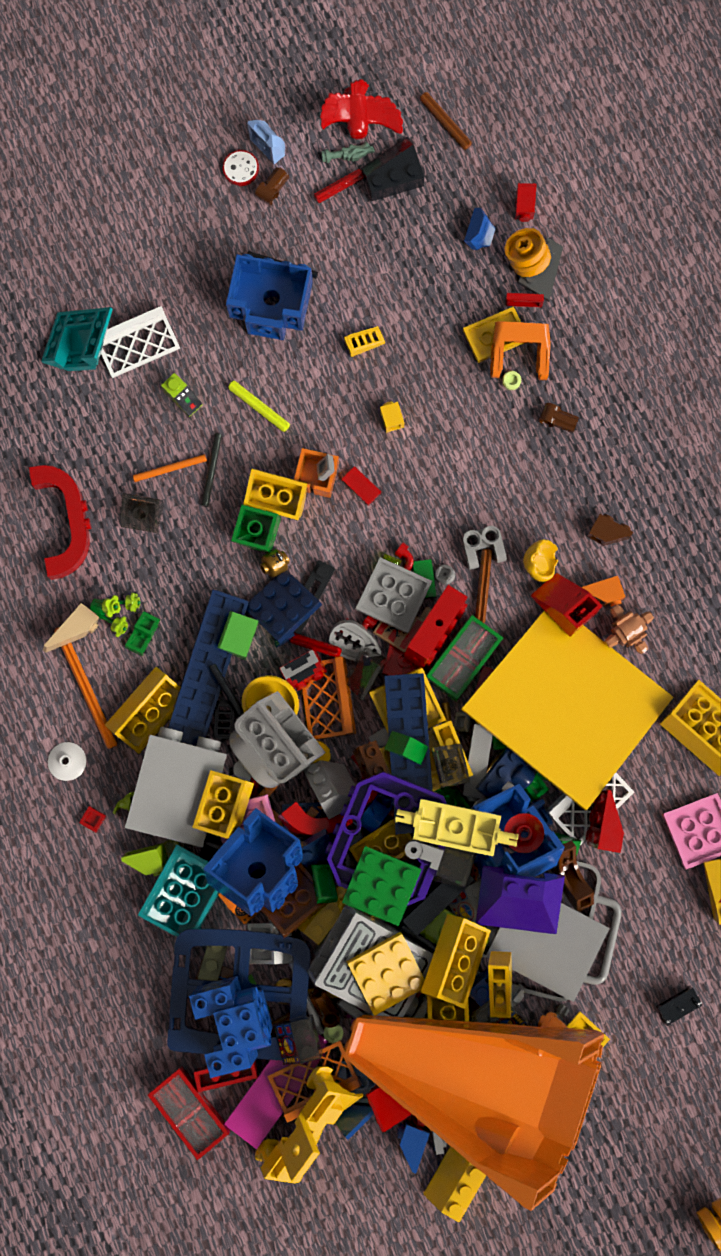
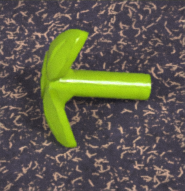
M134 792L127 794L115 805L113 810L115 815L119 808L130 810Z

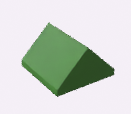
M230 611L217 648L246 660L259 621Z

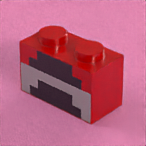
M314 649L280 667L285 680L297 691L307 686L306 683L311 680L317 681L323 678V674L327 672L321 658Z

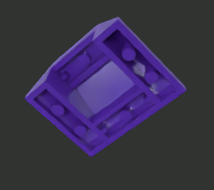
M483 865L475 923L485 926L557 934L565 875L544 873L543 878L504 874L503 868Z

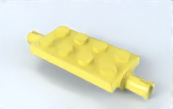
M425 799L420 800L419 810L416 813L400 809L396 813V815L400 816L395 818V822L406 823L415 827L413 840L494 856L495 846L498 843L517 846V841L514 840H518L519 834L504 832L499 828L501 815Z

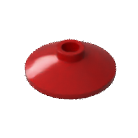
M517 814L510 818L505 825L504 832L519 834L518 840H514L517 841V846L508 845L518 853L533 852L540 847L544 840V827L541 821L531 814ZM527 832L528 837L522 838L521 833Z

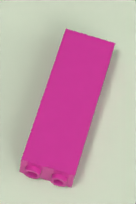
M307 1024L305 1026L304 1053L301 1059L328 1046V1040L319 1034L317 1037L312 1034V1028ZM313 1058L310 1067L315 1068L321 1058ZM270 1060L224 1124L255 1149L259 1147L283 1113L267 1076L295 1062L289 1061L284 1063L279 1060ZM295 1067L292 1076L303 1079L307 1068ZM312 1070L308 1071L306 1079L309 1077ZM278 1075L274 1077L277 1086L285 1088L288 1077ZM291 1079L287 1090L297 1093L302 1082ZM286 1093L284 1098L286 1106L289 1105L294 1095Z

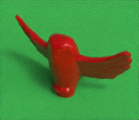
M363 79L351 82L350 87L346 88L342 95L339 92L335 94L329 93L328 98L325 99V103L321 107L322 112L320 115L322 129L335 122H346L350 136L357 140L364 139L367 136L368 124L383 125L401 134L403 132V119L401 111L396 108V105L390 101L389 97L382 98L379 95L375 97L372 95L365 96L369 84L363 81Z

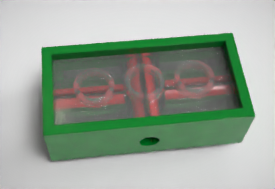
M472 615L427 674L428 681L457 702L499 646L503 637Z

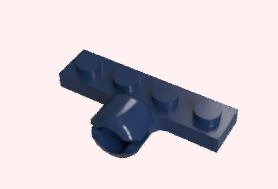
M507 747L475 789L489 799L497 795L508 781L514 786L520 784L523 789H526L534 780L535 773L525 764L523 759Z

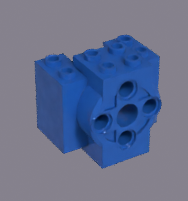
M237 254L226 302L229 318L245 320L248 334L284 340L286 328L303 331L313 284L311 268L305 264L294 265L289 261L277 262L271 258L261 259L254 258L249 254ZM269 297H277L279 299V302L275 305H267L265 303Z
M520 784L473 806L472 809L501 815L499 825L501 831H504L506 823L513 816L521 813L531 814L541 821L544 827V840L538 849L530 853H518L514 850V853L505 852L502 848L510 847L501 843L495 846L494 856L468 851V858L472 864L476 865L480 876H482L484 865L503 868L504 874L536 877L557 866L565 848L535 807L532 806L527 809L530 798ZM522 832L521 837H528V833Z
M255 808L243 822L245 831L238 827L203 868L208 884L250 916L255 912H259L263 906L273 913L276 908L279 909L284 904L285 897L289 893L292 894L298 886L294 866L299 865L303 858L300 839ZM256 870L266 872L261 878L255 879L251 877V874Z
M238 976L198 986L189 995L195 1020L214 1015L221 1044L213 1046L214 1052L204 1054L210 1078L251 1068L258 1056L257 1049L271 1046L273 1026L263 989L258 990L257 987H251L241 990ZM199 1000H201L202 1007L198 1005Z

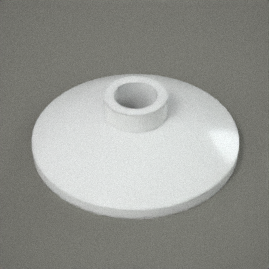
M71 742L58 744L51 750L48 756V768L51 774L59 780H74L83 773L86 767L84 751L80 746ZM67 757L69 763L64 765L63 759Z

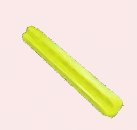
M236 381L230 383L228 386L230 391L282 432L288 430L290 427L289 422Z

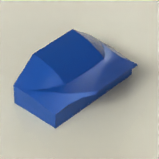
M474 208L464 240L473 250L491 246L496 229L481 208Z

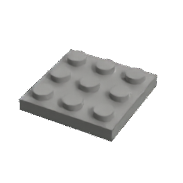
M380 557L356 606V610L408 634L432 581Z

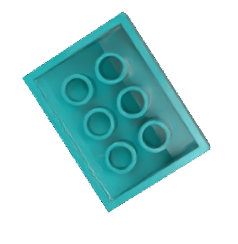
M176 845L138 916L176 937L187 929H201L219 894L217 890L208 884L203 868L209 861Z

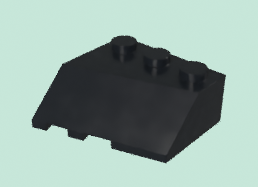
M408 137L361 168L371 201L424 186V174L414 144Z

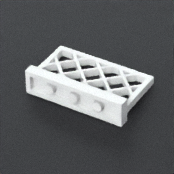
M160 306L107 329L103 346L112 344L116 347L113 355L106 354L102 347L101 355L111 377L115 378L180 349L163 308ZM164 320L166 325L164 333L154 330L156 323ZM145 329L150 331L147 341L137 337L139 330ZM152 333L162 336L159 346L149 342ZM127 336L133 339L130 348L120 345L123 337ZM165 337L173 340L175 345L170 349L161 347ZM135 340L145 343L142 353L132 350ZM148 345L158 348L154 356L145 355ZM119 347L128 351L125 360L115 357ZM131 352L140 355L138 363L132 364L127 362ZM114 360L124 363L121 370L113 372L111 366Z
M617 773L612 777V783H607L606 785L612 786L614 801L619 800L615 804L617 809L634 793ZM615 786H623L627 793L622 798L615 797ZM563 793L546 812L570 837L576 838L574 836V827H584V835L580 838L582 844L586 840L587 827H590V824H588V813L591 811L588 809L586 811L574 810V801ZM564 812L571 813L570 824H563L558 818ZM574 813H584V824H574Z

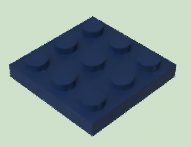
M286 570L277 575L249 601L246 611L255 620H258V623L281 644L322 604Z

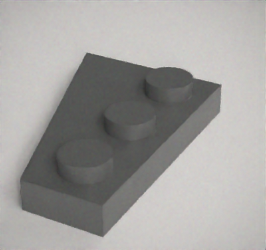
M547 237L545 242L551 253L549 265L536 276H521L518 284L534 294H544V300L549 302L563 246Z

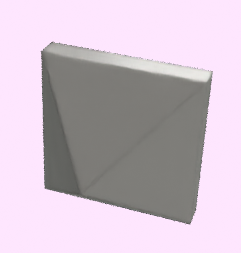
M456 712L455 731L469 732L472 718L465 712Z

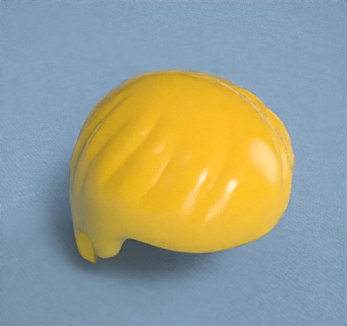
M541 539L527 549L524 554L523 564L525 570L533 579L545 582L554 576L555 566L558 562V559L555 558V552L558 550V547L550 540Z

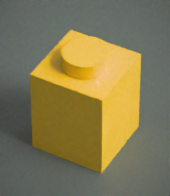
M390 401L384 403L380 407V414L386 433L404 428V420L398 402L393 403Z

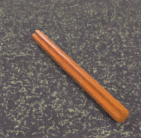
M72 643L61 646L108 749L115 747L117 742L112 731L105 726L107 720Z

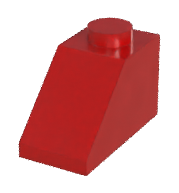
M518 183L515 195V219H519L521 222L533 220L537 183Z

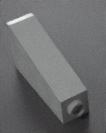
M474 724L472 727L467 758L473 776L464 779L462 796L466 797V801L477 802L478 799L483 797L475 788L487 773L493 736L478 724Z

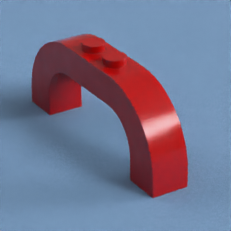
M47 465L29 467L31 484L35 490L53 487L61 490L65 496L71 530V543L62 554L44 558L47 577L50 580L59 579L76 571L88 554L91 522L89 518H86L85 511H88L87 501L83 500L79 487L65 471Z
M352 755V756H351L352 760H353V761L356 763V765L358 766V763H357V761H356L355 756ZM375 790L371 791L366 806L377 796L379 792ZM295 802L281 813L278 819L291 832L309 838L323 829H326L331 834L336 823L341 824L343 816L339 814L331 819H328V817L313 818L307 815L299 804ZM347 820L346 826H349L353 820Z

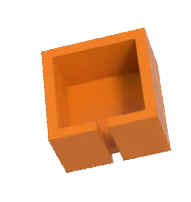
M302 448L294 480L307 483L306 493H311V490H313L315 495L331 498L339 466V456L332 455L335 471L325 481L318 480L317 463L327 454Z

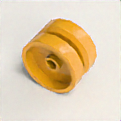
M534 228L518 230L506 241L504 247L505 255L517 275L522 277L536 276L549 265L551 253L543 235Z
M718 1198L712 1202V1210L716 1217L706 1207L697 1211L696 1214L709 1240L721 1253V1198Z

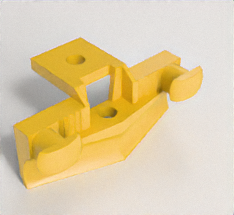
M328 1066L316 1067L307 1080V1087L316 1089V1091L311 1096V1099L306 1102V1105H304V1108L294 1122L296 1128L289 1138L282 1137L280 1141L266 1139L256 1150L255 1159L263 1161L260 1169L264 1179L294 1184L301 1182L303 1175L320 1154L317 1143L326 1124L334 1125L342 1112L364 1096L363 1093L349 1092L334 1082L331 1075L332 1068Z

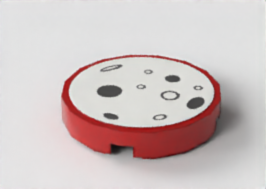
M237 150L226 156L223 162V173L229 183L246 186L257 178L259 164L257 158L252 153L246 150Z

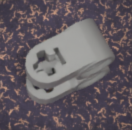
M487 526L484 529L470 530L464 534L462 546L469 570L479 568L476 551L484 548H493L497 563L507 561L501 533L497 527ZM488 533H492L495 535L496 539L493 541H489L486 539L485 535ZM475 538L477 540V544L470 545L468 544L467 539Z

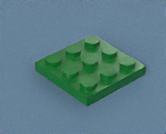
M365 845L342 903L399 926L422 868Z

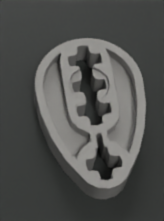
M342 620L332 627L329 643L342 649L340 656L357 662H375L380 659L381 648L374 636L364 626L353 620ZM342 630L345 637L351 635L352 641L358 639L360 646L356 645L353 647V642H344V637L342 636L337 638L335 631L339 632ZM376 649V655L372 654V656H369L368 650Z

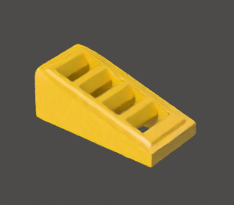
M378 326L344 337V342L351 357L385 344ZM372 333H376L379 341L374 340ZM367 335L369 336V338H370V340H371V343H369V344H368L367 339H366V337H365V336H367ZM360 338H362L364 342V345L362 346L359 341ZM352 341H355L358 347L354 348Z

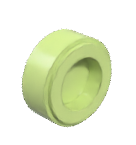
M508 371L503 376L502 384L508 390H515L521 384V376L515 371Z
M339 1024L332 1028L325 1027L324 1038L332 1044L343 1038L342 1027Z

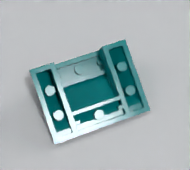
M106 307L57 312L41 362L67 371L96 370L113 309Z

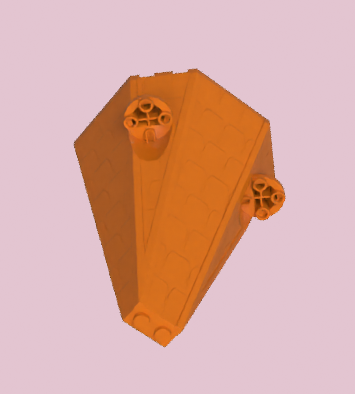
M549 1012L546 1016L542 1015L538 1027L379 1015H362L353 1021L351 1037L347 1040L344 1047L346 1051L344 1058L359 1071L365 1074L524 1208L532 1211L554 1192L558 1176L563 1173L568 1163V1159L564 1157H568L571 1150H574L600 1072L601 1062L597 1061V1057L601 1058L603 1046L600 1044L604 1038V1033L597 1030L568 1028L554 1012Z

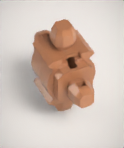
M619 605L610 609L613 618L616 617L617 620L612 623L614 627L611 629L612 634L604 641L606 645L610 648L619 643L621 646L626 645L628 648L634 644V649L639 654L647 651L648 646L641 639L647 636L645 630L648 628L646 625L654 618L651 612L633 615V612L630 611L624 615V610Z

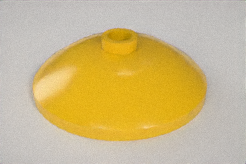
M265 675L255 678L247 685L242 695V708L245 713L256 702L278 691L297 715L299 699L296 691L287 681L277 676Z

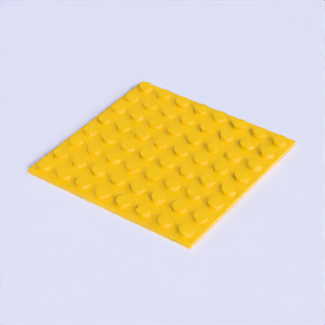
M543 611L461 710L586 811L667 707L673 696L612 647L609 648L603 640L585 626L569 637Z

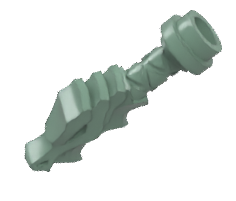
M365 141L363 145L356 146L350 144L349 147H343L340 151L330 152L328 149H324V151H321L322 162L330 163L331 159L336 158L354 162L368 153H374L375 150L373 146H370Z

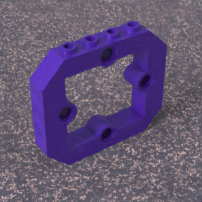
M385 771L357 782L356 786L352 785L348 793V797L351 798L349 804H344L340 813L343 816L341 824L336 823L333 834L336 835L333 843L329 841L325 851L328 854L327 860L338 886L347 889L356 869L344 864L343 861L353 836L361 829V816L372 790L394 798L396 809L408 812L413 806L419 808L421 799L447 804L444 796ZM402 796H406L410 800L406 807H401L398 804V800ZM347 820H356L357 827L354 829L347 828ZM427 843L442 849H445L446 847L437 844ZM417 858L420 862L419 867L422 870L407 906L425 899L436 872V870L429 867V861Z

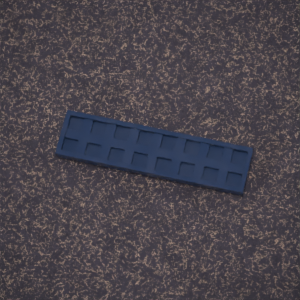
M214 589L211 590L167 727L183 732L181 742L196 746L198 737L206 738L221 691V687L209 667L216 663L225 678L232 654L217 647L230 611L245 616L249 601Z
M424 673L384 676L389 737L391 732L394 731L410 736L429 746ZM429 747L421 765L390 752L392 775L432 790ZM402 796L398 800V804L401 807H406L410 802L406 796ZM394 805V818L400 815H396L397 809ZM413 806L409 812L416 813L419 808ZM395 822L396 835L414 833L415 827L413 825Z

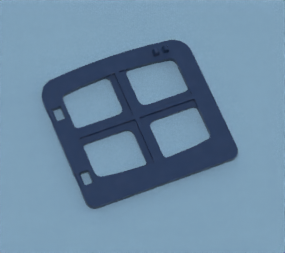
M207 928L187 929L181 932L176 938L174 948L167 1038L169 1049L177 1052L207 1054L214 1052V1045L221 1044L218 1033L197 1030L186 1025L188 995L198 986L216 982L190 978L191 949L194 946H233L235 948L233 977L238 976L241 990L257 987L258 990L263 989L266 1001L290 1004L289 1028H291L290 1032L292 1034L286 1035L289 1037L284 1039V1036L271 1037V1046L257 1049V1059L285 1061L288 1058L289 1061V1058L290 1060L291 1058L295 1060L296 1057L297 1061L298 1057L301 1060L304 1053L309 985L307 971L310 967L311 958L308 944L303 939L287 936L283 938L281 934L249 930ZM257 948L291 954L294 958L292 986L282 987L250 983L248 976L251 949ZM179 955H186L185 967L179 966ZM174 1018H181L180 1029H174ZM285 1039H289L293 1045H289L293 1046L292 1053L286 1051L284 1046Z

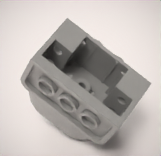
M278 691L256 702L236 720L235 730L229 738L230 747L234 755L250 776L258 784L266 788H275L280 783L287 782L326 753Z

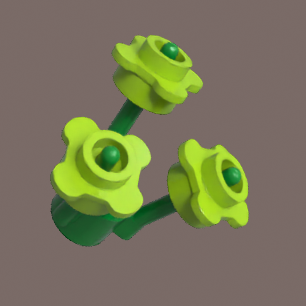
M134 593L127 595L126 600H118V596L113 595L112 598L93 599L90 610L97 614L99 619L112 624L111 631L116 633V637H119L128 628L126 617H117L115 620L108 617H112L113 614L120 612V604H125L127 610L136 612L141 602L138 595Z

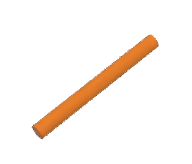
M205 454L135 474L133 479L134 482H138L206 462L207 459Z

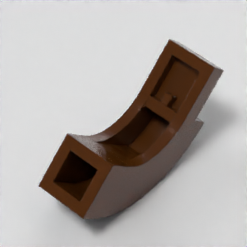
M571 840L563 843L565 848L557 866L553 867L555 874L565 875L563 892L573 908L579 912L594 904V891L587 884L579 870L576 860V845Z

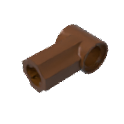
M276 167L268 179L259 184L255 191V196L272 205V201L278 198L279 191L289 179V174L281 167Z
M545 403L539 422L541 424L546 423L549 427L555 426L573 433L579 417L562 411L555 404Z
M320 987L313 989L309 994V998L319 1013L323 1025L328 1028L337 1026L340 1022L336 1003L332 1001L326 990Z

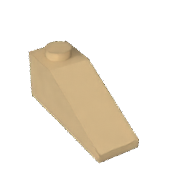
M81 603L45 643L43 651L45 653L81 639L89 632L92 634L99 626L97 624L99 617Z

